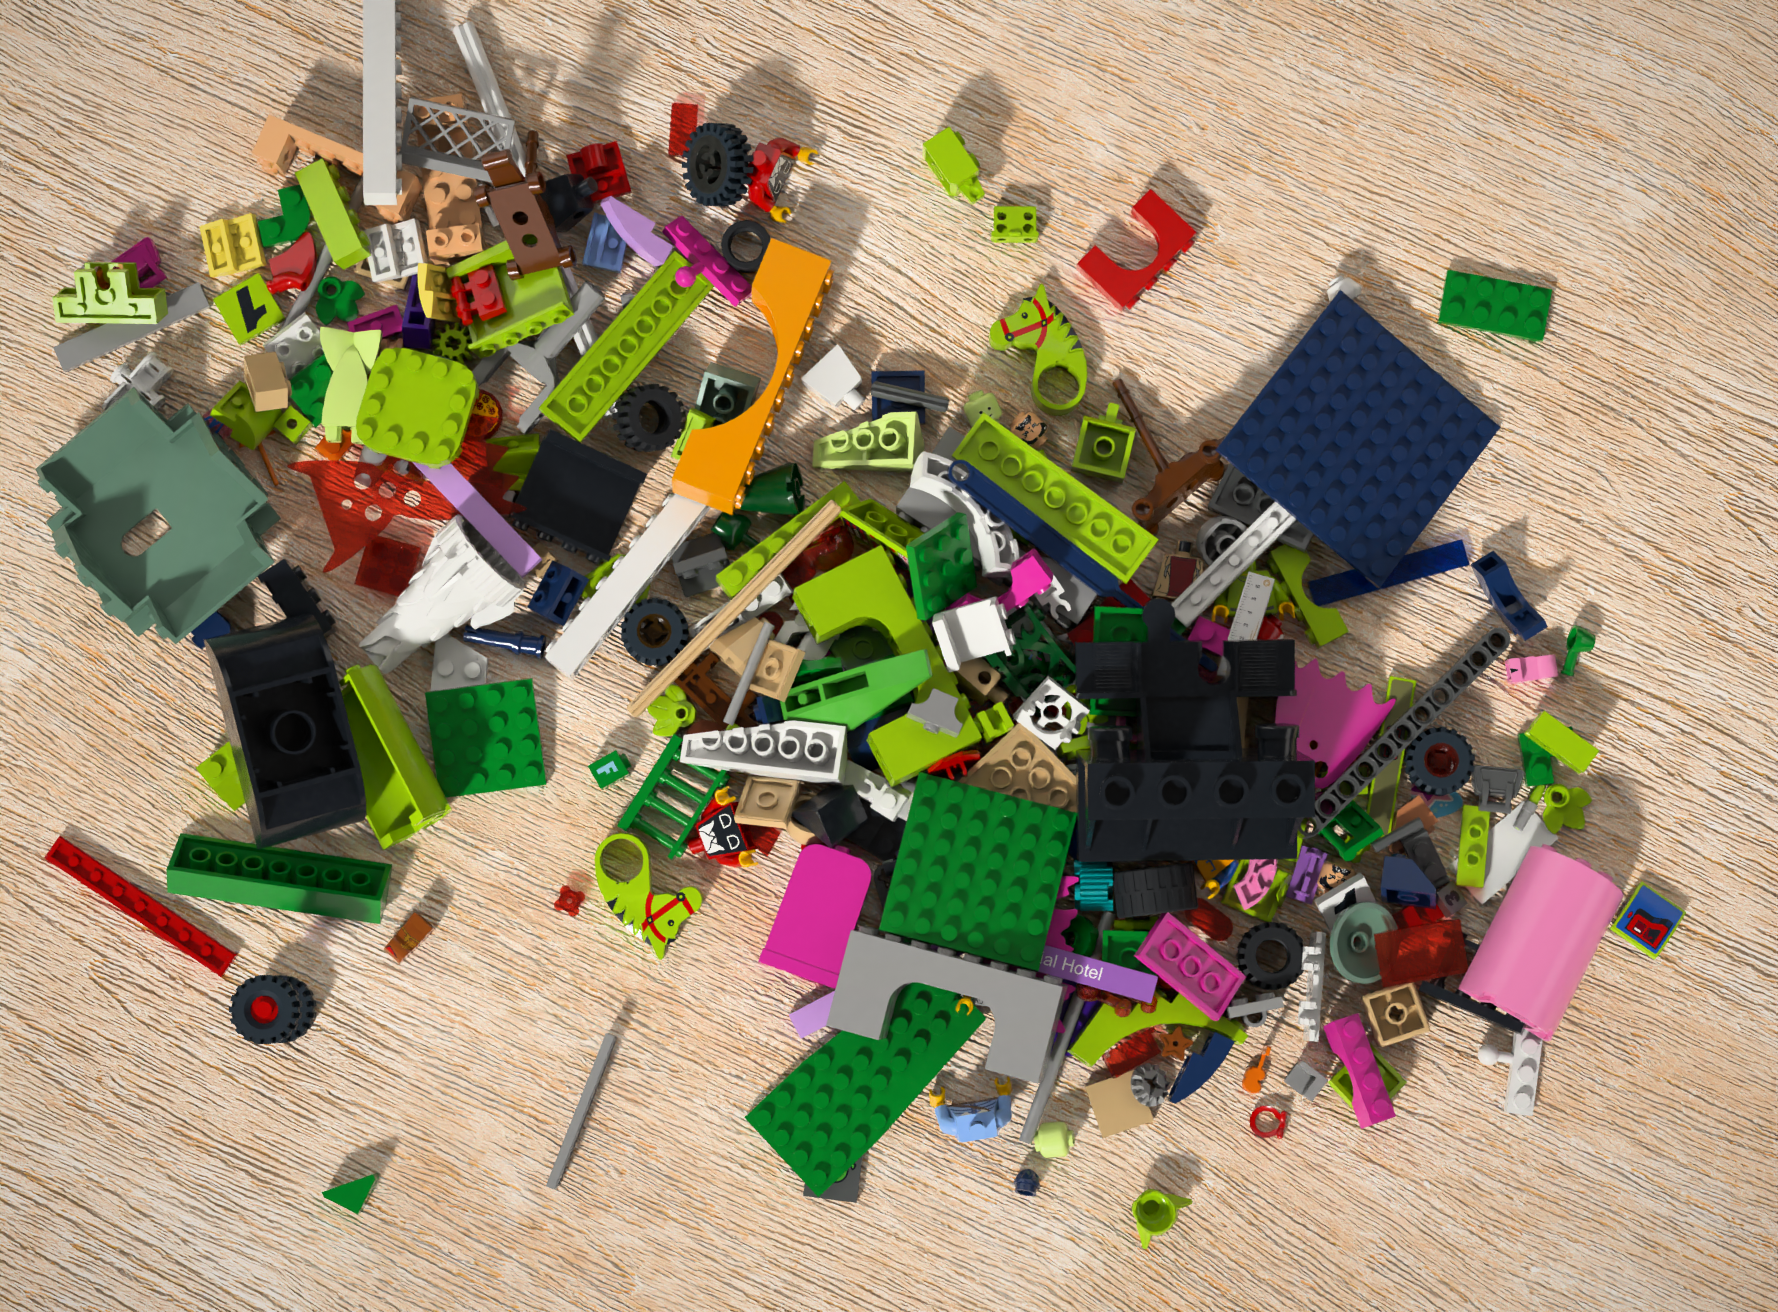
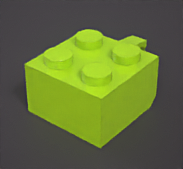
M949 126L923 143L922 156L948 195L957 196L961 193L973 205L985 197L983 188L978 180L980 172L978 167L980 163L972 152L968 154L963 146L965 141L958 131L953 132Z
M1109 402L1106 416L1099 414L1098 419L1088 416L1083 417L1071 471L1123 483L1136 428L1122 425L1123 420L1116 419L1119 404Z

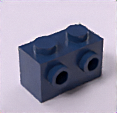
M552 560L527 608L564 626L589 579L575 570Z

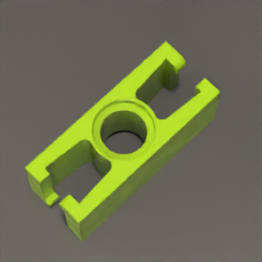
M1002 701L976 715L983 728L981 736L985 744L993 741L992 739L1000 735L1002 736L1010 732L1014 727Z
M1546 711L1540 712L1524 733L1525 736L1578 774L1585 772L1599 752L1597 748Z

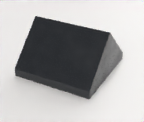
M829 785L792 812V816L830 848L868 820L854 785Z

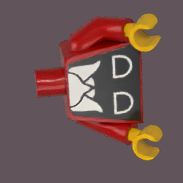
M781 137L769 141L767 145L763 143L757 145L752 153L754 161L748 164V167L754 168L753 173L747 174V177L752 179L751 184L747 185L748 196L753 203L767 213L770 211L772 221L786 223L782 218V213L791 214V210L788 207L775 206V203L796 160L795 157L798 156L799 161L814 165L813 162L808 160V156L810 153L818 155V152L808 147L800 148V145Z
M729 786L717 790L715 797L702 812L701 821L696 824L699 836L688 840L690 851L694 855L705 851L709 860L716 859L719 864L730 867L746 868L758 865V862L752 860V853H755L757 848L748 824L735 823L734 820L739 802L730 803L735 801L736 797L730 798L728 796L727 790L730 788Z

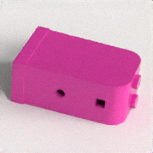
M820 844L805 847L798 856L765 948L762 949L758 962L836 989L850 931L856 929L872 880L871 871L867 863L860 858L849 855L851 850L839 845H834L833 849Z

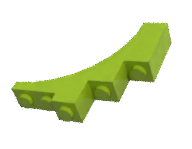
M1155 987L1151 1003L1136 1000L1129 1011L1125 1010L1127 1005L1118 998H1104L1066 1051L1087 1067H1091L1106 1050L1122 1038L1140 1029L1159 1024L1198 1026L1235 1041L1236 1045L1243 1044L1249 1035L1243 1031L1245 1027L1235 1019L1229 1021L1224 1016H1221L1218 1021H1213L1179 992L1176 991L1168 1002L1166 1000L1168 996Z

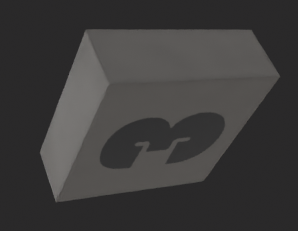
M1453 881L1436 892V904L1446 918L1468 904Z

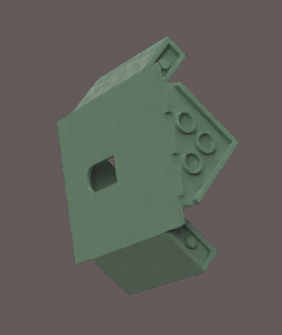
M133 387L36 468L40 478L37 482L45 492L49 493L52 491L56 495V501L62 506L58 512L46 521L47 525L54 532L51 535L56 544L53 546L55 551L62 558L68 557L75 563L73 567L78 573L77 578L85 587L91 586L98 592L102 601L100 606L108 616L114 615L121 622H125L137 637L156 624L154 628L163 639L168 637L177 644L275 562L261 535L281 518L267 502L269 499L267 495L269 494L257 479L252 477L244 467L245 464L232 449L229 450L220 433H215L216 428L208 427L211 423L209 420L205 421L203 416L199 412L196 413L189 403L167 420ZM157 508L172 529L142 554L134 557L127 555L122 548L123 537Z

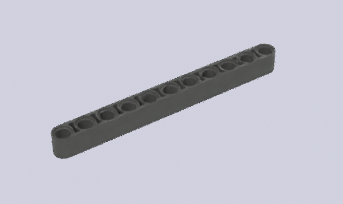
M1494 628L1484 634L1358 757L1340 777L1315 799V817H1302L1301 822L1303 819L1310 820L1313 824V830L1311 833L1304 832L1300 822L1297 836L1302 839H1308L1317 835L1508 648L1511 641L1509 633L1503 628ZM1492 635H1497L1501 639L1500 648L1494 647L1491 644L1490 638ZM1473 653H1477L1482 657L1483 663L1481 666H1476L1472 662ZM1455 671L1463 675V684H1457L1453 680V673ZM1435 690H1441L1445 694L1444 703H1439L1435 700ZM1417 708H1421L1426 712L1427 717L1425 721H1419L1416 718L1415 710ZM1401 726L1407 730L1408 736L1406 740L1398 738L1396 734L1397 727ZM1379 745L1387 747L1389 751L1387 758H1381L1378 755L1377 748ZM1360 763H1364L1370 768L1368 777L1360 775L1358 771ZM1341 782H1347L1350 785L1351 793L1349 796L1343 795L1340 792L1339 785ZM1322 800H1326L1332 805V812L1330 814H1325L1321 811L1320 803Z

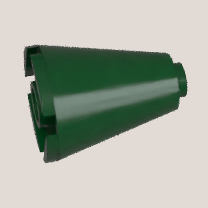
M787 463L755 475L750 485L745 484V499L741 508L737 510L794 516L804 511L805 495H801L800 486H804L798 464Z

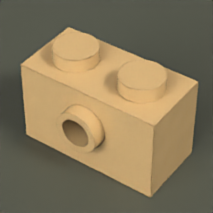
M276 352L244 356V378L255 411L287 408L288 396H292L290 381L285 380V366L283 362H279Z

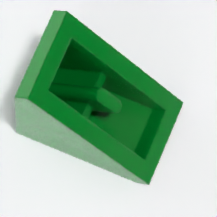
M378 1173L322 1192L323 1197L356 1214H360L363 1212L379 1179Z

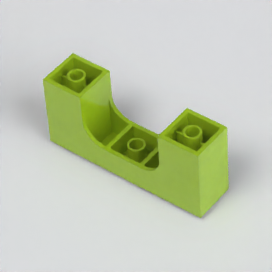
M882 545L794 588L792 598L817 645L853 627L869 626L883 634L895 657L927 649L933 676L913 689L914 704L925 702L933 688L958 698L954 712L957 720L963 725L957 738L941 731L938 734L923 729L924 724L907 718V714L869 733L866 741L890 787L893 788L917 776L919 772L926 771L939 760L976 746L982 738L983 728L976 717L972 719L968 711L971 708L970 703L964 693L959 694L955 686L958 684L957 678L953 672L947 671L943 663L945 659L940 646H934L930 638L933 636V633L926 621L922 623L921 619H917L915 600L908 597L905 590L908 586L902 574H896L893 568L895 561L889 550L884 551Z

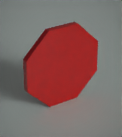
M961 751L945 757L928 768V774L941 778L949 777L952 781H955L953 775L963 772L964 777H967V769L981 760L979 751Z

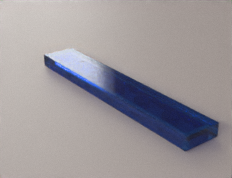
M1461 539L1404 555L1380 588L1374 586L1356 569L1307 582L1313 604L1321 607L1466 567L1470 564L1463 540Z

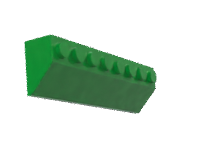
M180 833L166 869L167 893L381 924L387 903L392 864L272 846L257 850L256 844Z

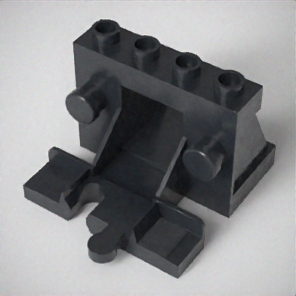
M1154 598L1146 602L1142 608V620L1147 626L1145 641L1075 642V696L1079 699L1136 698L1137 749H1130V740L1133 739L1132 727L1107 725L1089 727L1088 740H1091V750H1076L1077 860L1079 862L1297 859V832L1302 817H1315V760L1297 750V738L1300 737V727L1297 724H1258L1255 726V738H1258V748H1242L1237 697L1297 696V690L1295 689V640H1223V656L1227 664L1226 674L1218 682L1206 683L1201 679L1198 672V664L1202 657V641L1170 640V626L1175 620L1174 607L1165 599Z

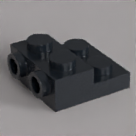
M861 798L860 801L868 820L845 838L882 861L893 859L896 855L895 852L900 849L906 821L897 817L895 822L873 810L870 807L872 803Z

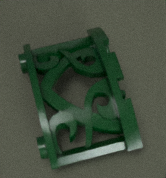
M1028 602L1007 616L1008 619L1005 620L1007 628L1012 629V625L1026 615L1034 625L1031 631H1026L1022 623L1020 626L1022 637H1016L1014 633L1016 644L1013 645V650L1016 649L1017 661L1014 663L1008 662L1007 658L1009 656H1006L1005 650L985 656L993 668L997 667L999 673L1001 672L1006 675L1003 679L1004 683L1016 697L1020 696L1024 702L1040 685L1039 682L1042 683L1047 676L1053 680L1057 679L1056 682L1064 688L1075 684V658L1059 642L1043 621L1046 616L1039 606L1035 605L1033 607ZM1041 633L1048 642L1039 640ZM1022 649L1050 654L1047 676L1038 673L1018 676L1024 666ZM1060 657H1061V659H1062L1065 663H1062V664L1059 665V663H1060ZM1032 681L1037 682L1035 686L1029 687ZM1047 695L1044 701H1055L1059 695ZM1035 706L1034 715L1040 718V708ZM1046 708L1043 711L1044 715L1048 713Z

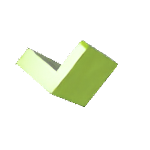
M539 433L486 439V458L491 480L502 479L503 472L505 471L528 474L540 447Z

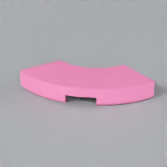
M1277 859L1249 860L1248 871L1241 881L1233 885L1243 910L1258 903L1268 892L1275 877Z

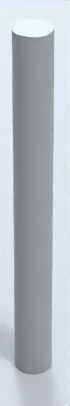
M764 622L723 722L733 726L774 625Z

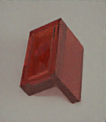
M1154 1026L1119 1044L1101 1056L1113 1079L1161 1053L1152 1036V1033L1156 1031Z

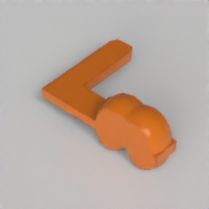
M1264 1045L1258 1065L1247 1068L1244 1073L1242 1086L1250 1093L1257 1094L1262 1089L1259 1081L1264 1080L1266 1077V1072L1262 1066L1265 1057L1270 1054V1046Z

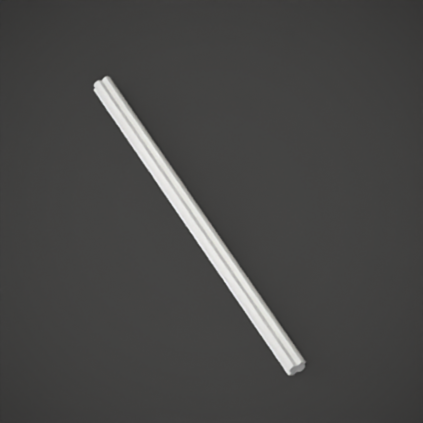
M471 21L453 28V32L485 113L511 119L474 23ZM496 123L491 126L493 134L498 141L507 135L508 125ZM514 127L510 152L514 162L525 177L526 155ZM505 141L500 143L503 149L505 146ZM560 266L569 298L571 299L578 291V286L570 267L564 268ZM590 317L574 335L581 357L598 340ZM615 403L604 415L606 419L612 418V413L617 412V409L614 408Z

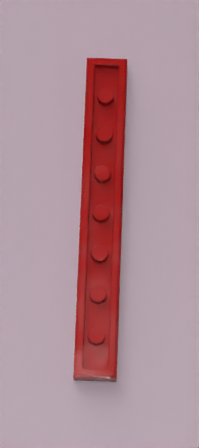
M59 836L44 857L220 977L225 975L238 954L64 837Z

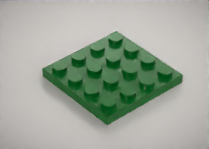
M533 678L425 692L436 776L446 798L547 784Z

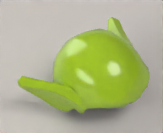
M1147 1189L1139 1195L1132 1204V1213L1137 1221L1136 1226L1142 1248H1148L1152 1236L1163 1235L1170 1230L1178 1220V1210L1191 1205L1193 1201L1190 1198L1174 1194H1163L1156 1189Z

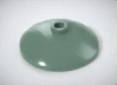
M1359 902L1347 907L1335 921L1330 936V953L1339 973L1346 979L1361 984L1373 983L1383 978L1394 965L1398 955L1400 940L1397 924L1389 911L1379 904Z

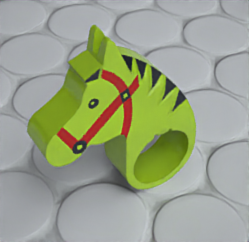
M1040 284L1035 296L1023 298L1022 304L1015 314L997 320L992 324L988 339L991 347L998 351H1005L1011 346H1016L1018 349L1032 350L1036 353L1031 383L1032 399L1035 405L1044 413L1062 416L1074 411L1083 398L1087 381V363L1077 334L1065 315L1047 299L1045 287L1043 284ZM1055 367L1067 369V372L1077 382L1078 395L1066 404L1050 403L1043 398L1039 391V378L1044 373L1054 370Z
M617 833L607 837L597 848L595 854V874L599 889L606 903L629 931L645 943L653 946L657 957L662 960L665 956L666 945L678 939L676 935L679 932L681 923L701 908L704 900L701 890L696 886H687L676 895L669 892L655 894L652 889L651 854L646 843L637 835ZM616 839H627L634 842L640 848L643 855L642 869L629 883L627 881L619 882V880L611 877L603 865L604 851Z

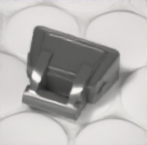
M1475 765L1470 777L1474 794L1479 796L1478 811L1511 814V799L1517 797L1524 771L1521 769ZM1488 797L1502 798V802L1487 800Z

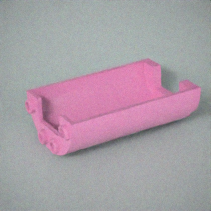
M1543 844L1542 847L1531 846L1458 989L1479 1002L1494 1004L1524 1022L1526 1025L1525 1029L1544 1041H1551L1624 895L1622 890L1612 883L1613 877L1601 871L1597 873L1590 869L1591 864L1581 858H1576V860L1557 853L1556 849L1546 844Z

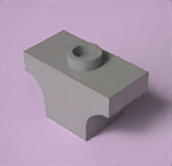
M934 688L925 702L921 704L912 703L906 716L924 724L923 729L938 734L941 731L955 738L959 735L963 725L957 720L954 712L958 698Z

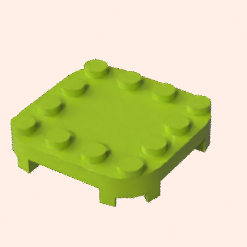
M386 348L377 357L369 376L357 415V436L369 450L377 454L382 453L426 465L429 468L440 469V467L450 464L456 458L458 459L463 451L461 447L475 401L479 399V387L476 378L467 366L459 362L407 348Z

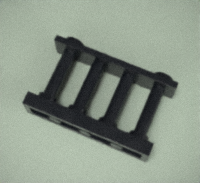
M1453 929L1450 933L1444 930L1443 937L1450 940L1449 946L1435 978H1431L1430 983L1423 980L1419 991L1519 1035H1523L1526 1028L1525 1023L1507 1012L1504 1015L1495 1011L1497 1006L1486 1002L1479 1004L1470 1000L1471 996L1461 990L1456 989V992L1453 993L1445 989L1446 984L1444 983L1460 946L1462 945L1477 952L1480 945L1467 940L1468 935L1461 931Z

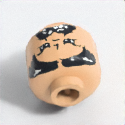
M1024 411L1021 412L1009 425L1011 428L1010 432L1036 450H1039L1048 440L1045 436L1048 432V426L1034 412H1028L1027 414Z
M1336 858L1323 863L1317 880L1318 886L1324 889L1323 894L1356 875L1355 870L1351 868V863Z

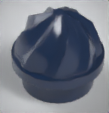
M1031 1169L1020 1171L1013 1182L1015 1192L1024 1196H1036V1192L1041 1186L1039 1176Z

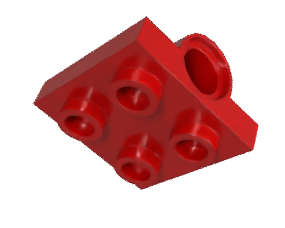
M617 141L604 145L602 143L591 144L581 148L579 152L566 155L571 174H581L584 180L592 177L596 181L598 190L590 195L593 204L599 203L602 199L609 196L617 198L632 193Z

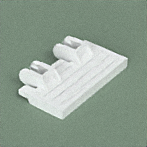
M1310 932L1309 946H1303L1301 970H1308L1306 1001H1299L1298 1024L1304 1025L1303 1040L1319 1042L1325 932Z

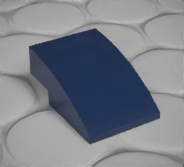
M1210 1031L1200 1054L1192 1051L1188 1052L1166 1100L1176 1104L1198 1090L1220 1067L1235 1041Z

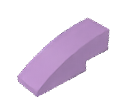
M612 196L602 199L600 204L608 220L627 245L653 266L663 265L673 245L651 233L655 222Z

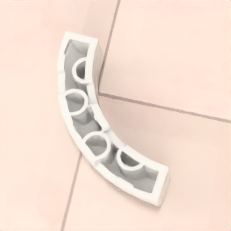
M923 451L918 456L913 467L910 487L930 493L944 501L956 512L967 515L968 527L974 536L981 557L982 577L1012 576V563L1020 557L1016 539H1013L1010 527L950 481L947 470L953 461ZM957 466L953 467L952 475L956 480L964 481L968 477V473Z

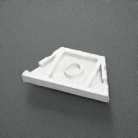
M449 634L444 635L435 641L430 691L486 684L489 659ZM427 719L426 732H430L429 719Z

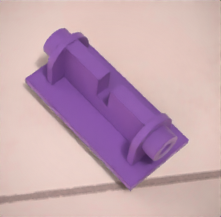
M1302 845L1286 897L1312 905L1318 886L1317 880L1322 865L1326 861L1327 853Z

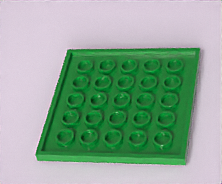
M919 772L879 931L1038 972L1077 813Z

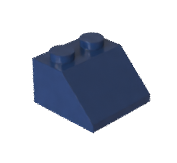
M1392 854L1391 857L1385 856L1381 880L1382 902L1436 909V888L1412 859H1407L1408 857L1402 854Z

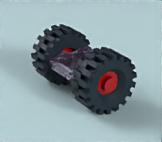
M258 975L248 978L244 981V984L239 985L235 989L237 992L230 999L232 1001V1006L229 1007V1013L232 1014V1018H230L231 1024L235 1025V1031L238 1034L244 1036L243 1039L252 1041L254 1044L295 1041L306 1034L307 1029H310L313 1025V1018H316L314 1006L317 1005L316 1000H313L312 997L314 994L306 987L307 985L303 981L297 980L298 978L293 976Z

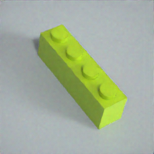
M321 158L295 172L333 261L345 270L371 256L367 247L370 245V241L365 232L360 231L358 223H360L359 216L353 208L350 209L348 201L351 199L345 187H341L338 182L341 176L336 166L328 164Z

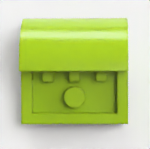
M239 380L212 408L210 416L233 429L231 438L254 450L275 428L273 425L281 417L282 410L280 408L256 412L247 385Z

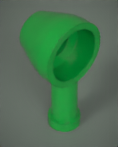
M1574 625L1569 631L1566 642L1568 653L1564 667L1561 669L1562 674L1574 677V668L1579 652H1590L1595 645V635L1581 626Z

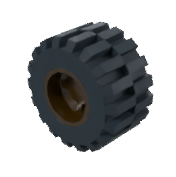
M658 598L643 599L640 603H635L631 606L632 608L629 612H626L624 621L621 624V639L628 653L638 662L648 666H663V664L670 663L686 647L689 637L688 624L680 609L675 604L670 603V601Z

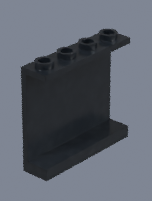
M549 429L545 433L508 519L513 521L512 526L526 532L528 528L538 532V538L550 543L554 539L562 543V549L574 554L578 550L586 554L585 559L600 565L601 561L604 563L609 562L611 558L609 556L637 490L644 483L647 473Z

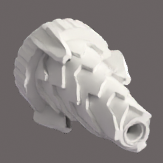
M456 515L438 530L422 563L423 568L409 581L410 586L397 598L396 604L376 621L378 626L359 643V647L366 652L368 657L382 672L386 674L391 672L420 646L425 648L432 641L440 639L454 627L461 626L470 618L471 626L477 629L501 620L514 612V600L523 593L525 588L523 578L464 516Z

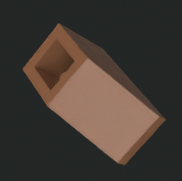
M1417 795L1394 811L1391 832L1419 817L1424 825V829L1430 834L1435 830L1433 825L1438 820L1420 795ZM1400 840L1391 844L1388 848L1391 853L1399 851L1400 854H1403L1405 852Z

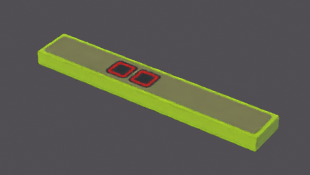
M1389 676L1384 703L1393 698L1396 701L1380 726L1378 738L1412 706L1416 687L1415 680ZM1401 726L1397 727L1396 734L1398 738L1406 740L1407 730ZM1384 745L1378 746V755L1381 758H1387L1389 755L1387 747ZM1405 749L1370 783L1366 813L1382 827L1384 835L1379 838L1391 832Z

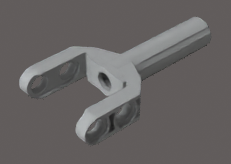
M585 281L570 299L575 315L567 318L560 324H554L546 328L536 341L518 342L513 346H507L496 351L492 356L484 357L472 371L479 387L492 377L510 355L541 384L547 385L520 416L517 428L525 435L544 417V414L538 409L560 384V377L556 368V357L605 300L604 293L591 282Z

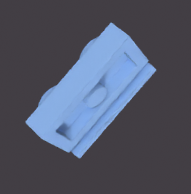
M594 212L582 264L583 266H591L621 274L627 243L616 232L607 216Z

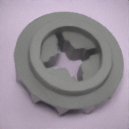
M1142 1064L1134 1070L1131 1076L1132 1093L1142 1105L1148 1107L1157 1106L1163 1103L1165 1097L1170 1094L1167 1091V1086L1170 1082L1166 1081V1072L1161 1071L1159 1065ZM1153 1079L1152 1084L1155 1085L1156 1088L1150 1090V1084H1148L1147 1081Z

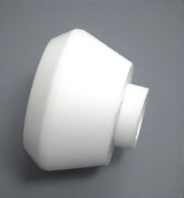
M1340 275L1328 283L1331 288L1327 290L1329 303L1339 290L1354 300L1361 294L1362 287L1350 277L1344 279Z

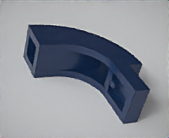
M1494 551L1471 564L1486 597L1514 635L1518 634L1526 641L1548 627L1545 619L1526 601L1517 588L1506 562Z

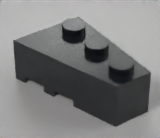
M283 559L257 576L261 583H265L273 595L272 599L280 606L286 615V619L310 613L317 620L325 638L336 632L333 626L336 620L328 609L323 611L319 605V602L322 601L321 597L314 587L308 588L304 582L307 576L299 565L295 567L292 563Z

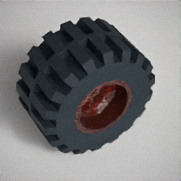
M1434 727L1423 731L1411 742L1406 750L1407 754L1404 757V763H1406L1405 772L1409 775L1410 782L1414 783L1418 790L1427 792L1428 795L1444 796L1459 790L1469 781L1470 775L1474 771L1473 761H1475V754L1473 755L1471 751L1473 748L1471 744L1466 742L1467 738L1464 735H1459L1458 731L1454 729Z

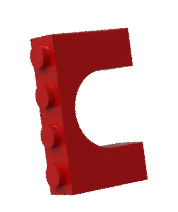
M1152 189L1132 207L1131 214L1153 234L1158 247L1155 260L1143 269L1126 270L1116 265L1095 245L1076 265V270L1120 312L1126 307L1131 310L1141 299L1138 295L1144 289L1147 291L1151 290L1159 281L1157 276L1163 270L1167 273L1177 263L1175 257L1181 251L1184 254L1187 253L1196 243L1193 239L1197 232Z

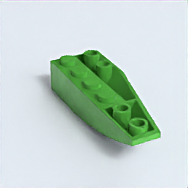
M927 649L867 664L792 688L785 702L780 701L784 720L846 726L847 732H850L933 676Z

